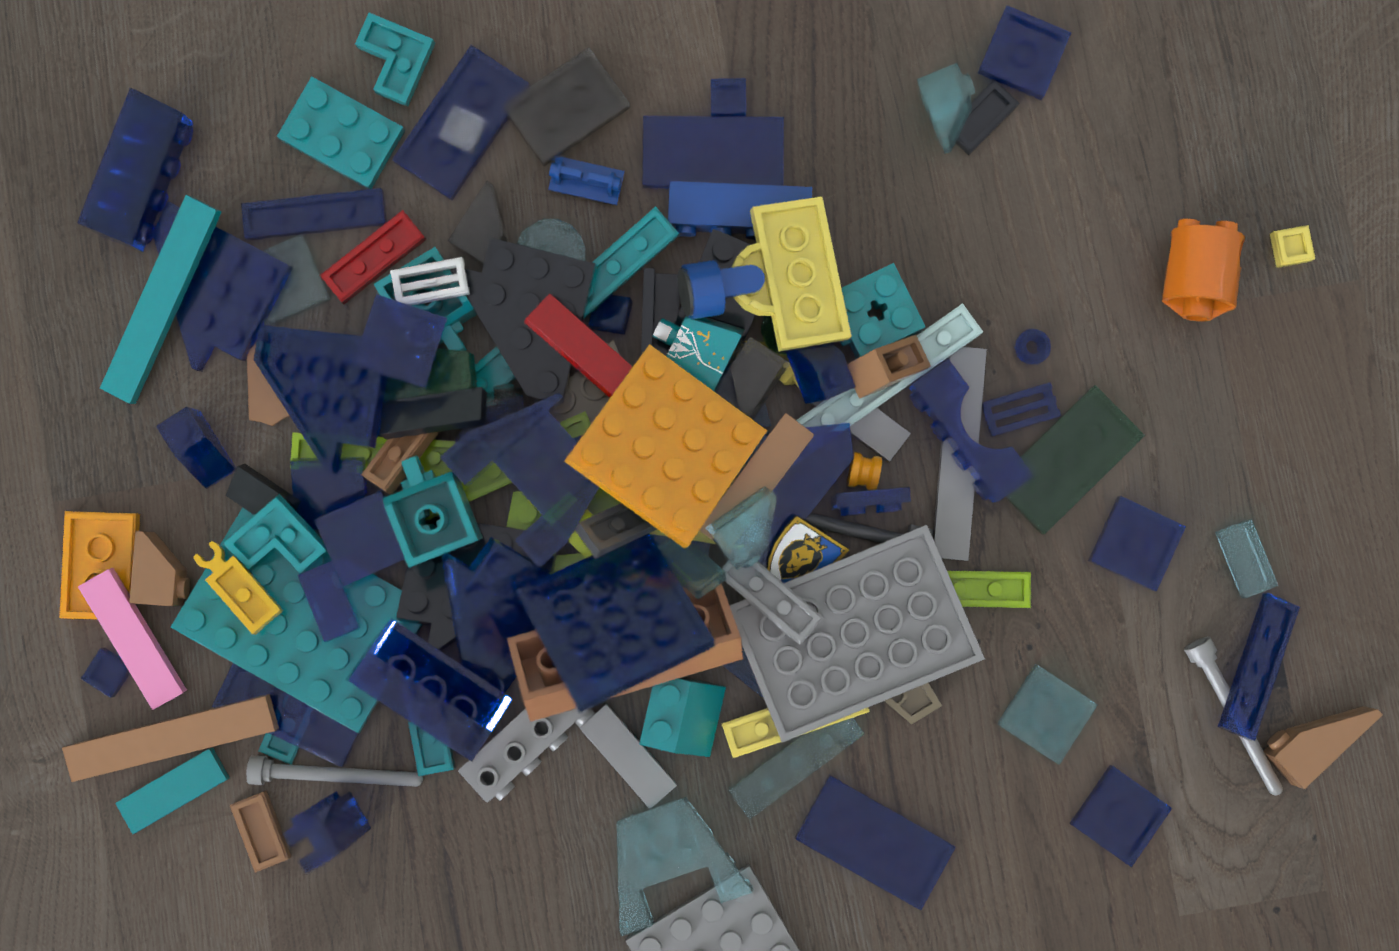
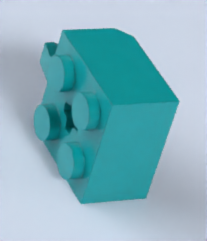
M433 247L401 268L443 261L445 259L439 250ZM451 269L401 278L400 281L401 284L452 275L453 273ZM391 274L374 283L375 288L399 327L415 349L419 351L432 342L437 346L444 342L454 357L467 350L458 333L464 330L462 324L476 316L477 313L466 295L433 301L427 306L425 304H417L399 308L396 305ZM456 282L404 292L403 297L459 287L460 285Z
M894 263L841 288L852 337L848 340L840 341L842 347L849 344L856 359L876 348L917 335L926 327ZM871 306L875 310L880 309L883 314L880 316V321L876 316L871 318L868 316ZM831 343L821 344V347L823 348Z
M418 456L401 461L407 476V480L401 482L403 490L383 498V502L408 568L483 538L457 471H451L435 477L433 470L424 471ZM429 509L433 513H439L441 519L437 521V528L434 524L426 523L425 518L430 516Z

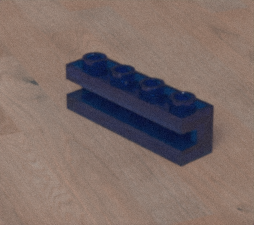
M336 791L292 818L293 827L284 832L283 835L290 847L306 837L310 840L314 849L299 860L307 874L341 854L368 832L371 826L351 791L341 797Z

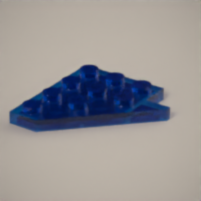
M169 201L152 232L158 254H160L180 209L179 206ZM215 226L176 313L191 368L201 372L214 347L239 360L246 361L250 349L255 344L294 268Z

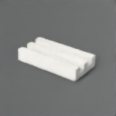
M459 257L390 270L397 307L402 308L470 295L464 259ZM453 268L457 269V274L401 284L400 281L401 278ZM459 282L460 285L459 287L403 297L404 292Z

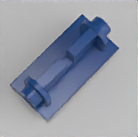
M556 156L555 163L552 162L550 166L549 176H551L548 190L617 206L625 171Z

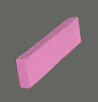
M113 567L78 586L152 710L187 691L136 604L129 603L130 594Z

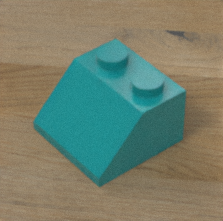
M687 677L654 685L639 745L672 753L710 757L726 686Z

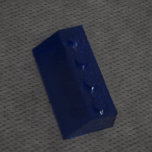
M130 88L77 223L106 239L143 252L145 246L154 237V222L158 212H161L166 206L168 200L167 189L170 181L177 176L180 170L181 162L179 158L182 150L192 139L193 121L182 112Z
M392 618L389 619L367 647L345 679L469 761L474 760L513 700Z

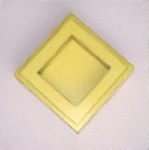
M1309 225L1270 233L1276 268L1315 260Z

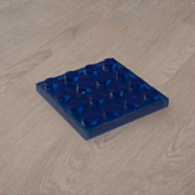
M650 533L596 559L591 555L516 590L519 602L579 713L715 647L713 636Z

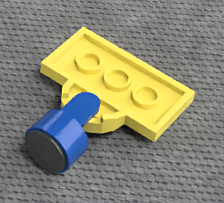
M822 197L752 207L750 214L756 243L747 246L735 258L731 268L720 269L717 262L711 260L684 264L678 271V290L681 305L685 315L691 320L722 315L725 310V298L734 297L744 310L757 316L772 317L778 351L845 341L852 337Z

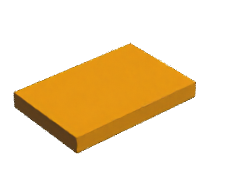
M65 511L59 618L97 619L78 586L112 567L130 594L135 531H139L140 514Z

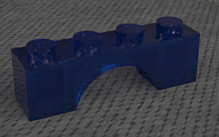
M948 358L909 387L912 391V394L909 395L910 400L919 412L926 411L933 421L930 427L938 439L942 442L947 440L954 450L951 454L952 458L962 471L969 470L976 480L972 485L983 500L989 498L992 503L999 502L1031 479L1033 474L1013 447L1004 449L986 448L976 443L967 434L961 420V405L970 387Z

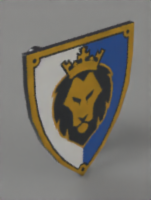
M796 514L775 539L768 556L767 569L783 583H786L840 561L849 551V548Z

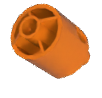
M1195 219L1178 220L1177 228H1174L1170 235L1171 248L1166 265L1162 302L1183 319L1198 322L1211 321L1236 308L1241 273L1240 255L1245 236L1237 231L1238 224L1235 222L1218 221L1215 226L1200 225L1201 222Z

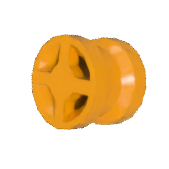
M853 452L847 486L854 488L857 485H862L867 490L875 492L879 483L882 457L866 458L859 452Z

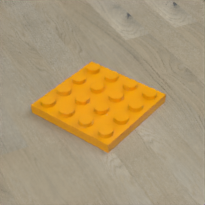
M649 344L564 462L685 549L690 545L767 430Z

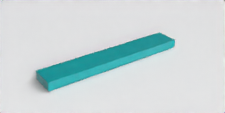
M185 195L100 389L129 404H136L222 211L192 196Z

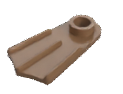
M266 342L255 344L247 355L249 420L275 426L283 419L294 414L286 377L277 348ZM262 353L270 355V362L267 365L259 363V356Z

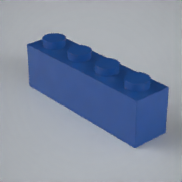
M670 181L668 221L681 237H694L696 232H710L711 234L712 229H715L732 236V233L746 234L747 239L756 240L750 214L752 207L812 198V187Z

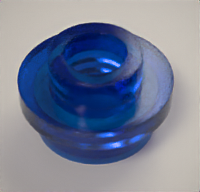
M1037 329L1024 331L1015 342L1017 357L1029 365L1043 362L1051 351L1050 339L1044 332ZM1029 341L1035 342L1038 346V351L1035 354L1028 352L1026 348Z

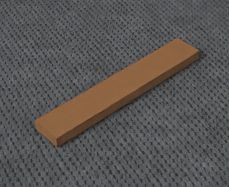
M270 694L69 744L62 747L71 782L274 732L279 727Z

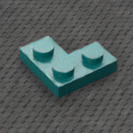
M368 13L355 45L362 51L386 60L373 90L380 96L408 107L436 43L430 37Z
M280 494L223 542L247 569H250L275 547L299 573L329 548L324 540Z

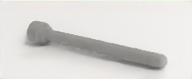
M1207 636L1193 641L1184 648L1186 655L1191 663H1195L1197 667H1202L1269 793L1280 795L1283 791L1282 784L1215 662L1217 659L1215 654L1217 649L1211 637Z
M251 755L247 766V783L253 785H264L265 782H271L273 778L413 787L420 786L423 782V776L418 777V772L274 764V760H268L267 756Z

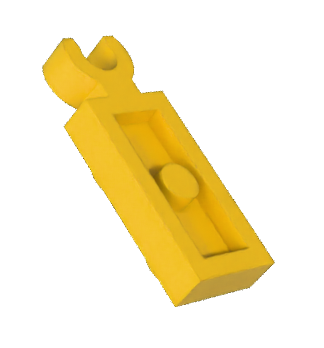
M211 541L209 546L214 550V558L206 561L203 556L196 554L194 555V560L200 567L210 569L213 572L205 581L246 628L256 635L284 610L235 556L226 561L223 547Z

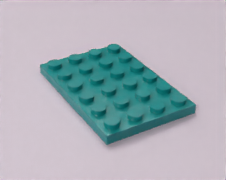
M243 507L220 544L225 551L226 561L234 556V554L223 542L254 516V514ZM274 547L248 570L284 611L254 635L205 581L213 573L210 569H205L170 628L356 733H360L423 625L398 621L396 618L402 590L344 557L336 560L330 549H327V551L299 573Z

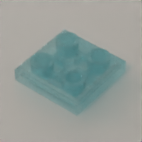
M1035 664L997 724L1060 765L1098 704Z

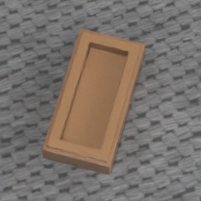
M267 790L230 805L255 872L292 857Z

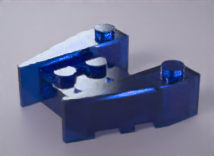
M560 393L513 414L504 416L483 427L467 432L440 457L461 482L469 486L495 463L540 512L542 516L515 539L516 543L539 568L570 542L578 523L582 521L600 489L599 486L564 462L577 442L551 414L552 411L565 401Z

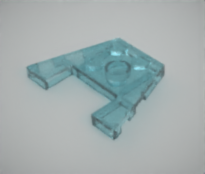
M686 797L617 821L619 928L621 936L651 927L654 923L643 888L704 867L709 868L721 903L754 891L750 881L743 877L734 865V860L728 852L725 853L712 836L713 832Z

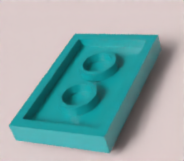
M311 76L279 131L277 138L363 187L372 190L403 136L405 129L403 126Z

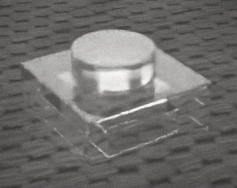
M454 104L439 133V138L473 154L488 124L487 120Z

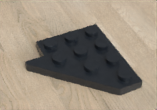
M490 238L482 273L465 269L468 279L467 284L470 290V295L466 296L525 394L563 404L572 364L526 325L524 321L550 293L583 322L597 264ZM453 268L451 272L457 274V269Z
M434 517L426 521V523L434 524L437 528V521L441 518ZM477 523L483 537L482 539L409 568L407 565L396 618L398 621L431 626L426 655L434 657L554 572L560 540L559 535Z

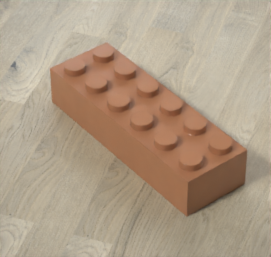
M719 577L507 638L530 722L743 659L741 636Z

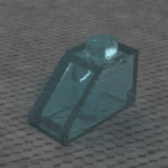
M957 63L917 79L921 100L944 154L952 151L972 110L970 95L975 94L969 74L962 75Z
M766 486L756 491L705 528L727 561L736 570L741 567L748 568L755 564L761 558L760 553L767 549L777 496Z

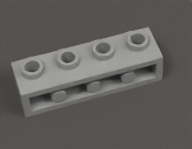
M595 703L530 722L525 708L463 765L458 772L486 803L494 796L499 801L502 800L515 787L511 781L521 771L525 776L529 775L542 762L538 756L547 747L552 752L555 751L568 738L565 731L573 723L581 727L595 713L591 708Z

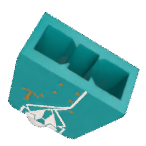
M686 316L681 327L661 318L652 337L671 346L666 357L714 391L744 330L707 317L691 320Z

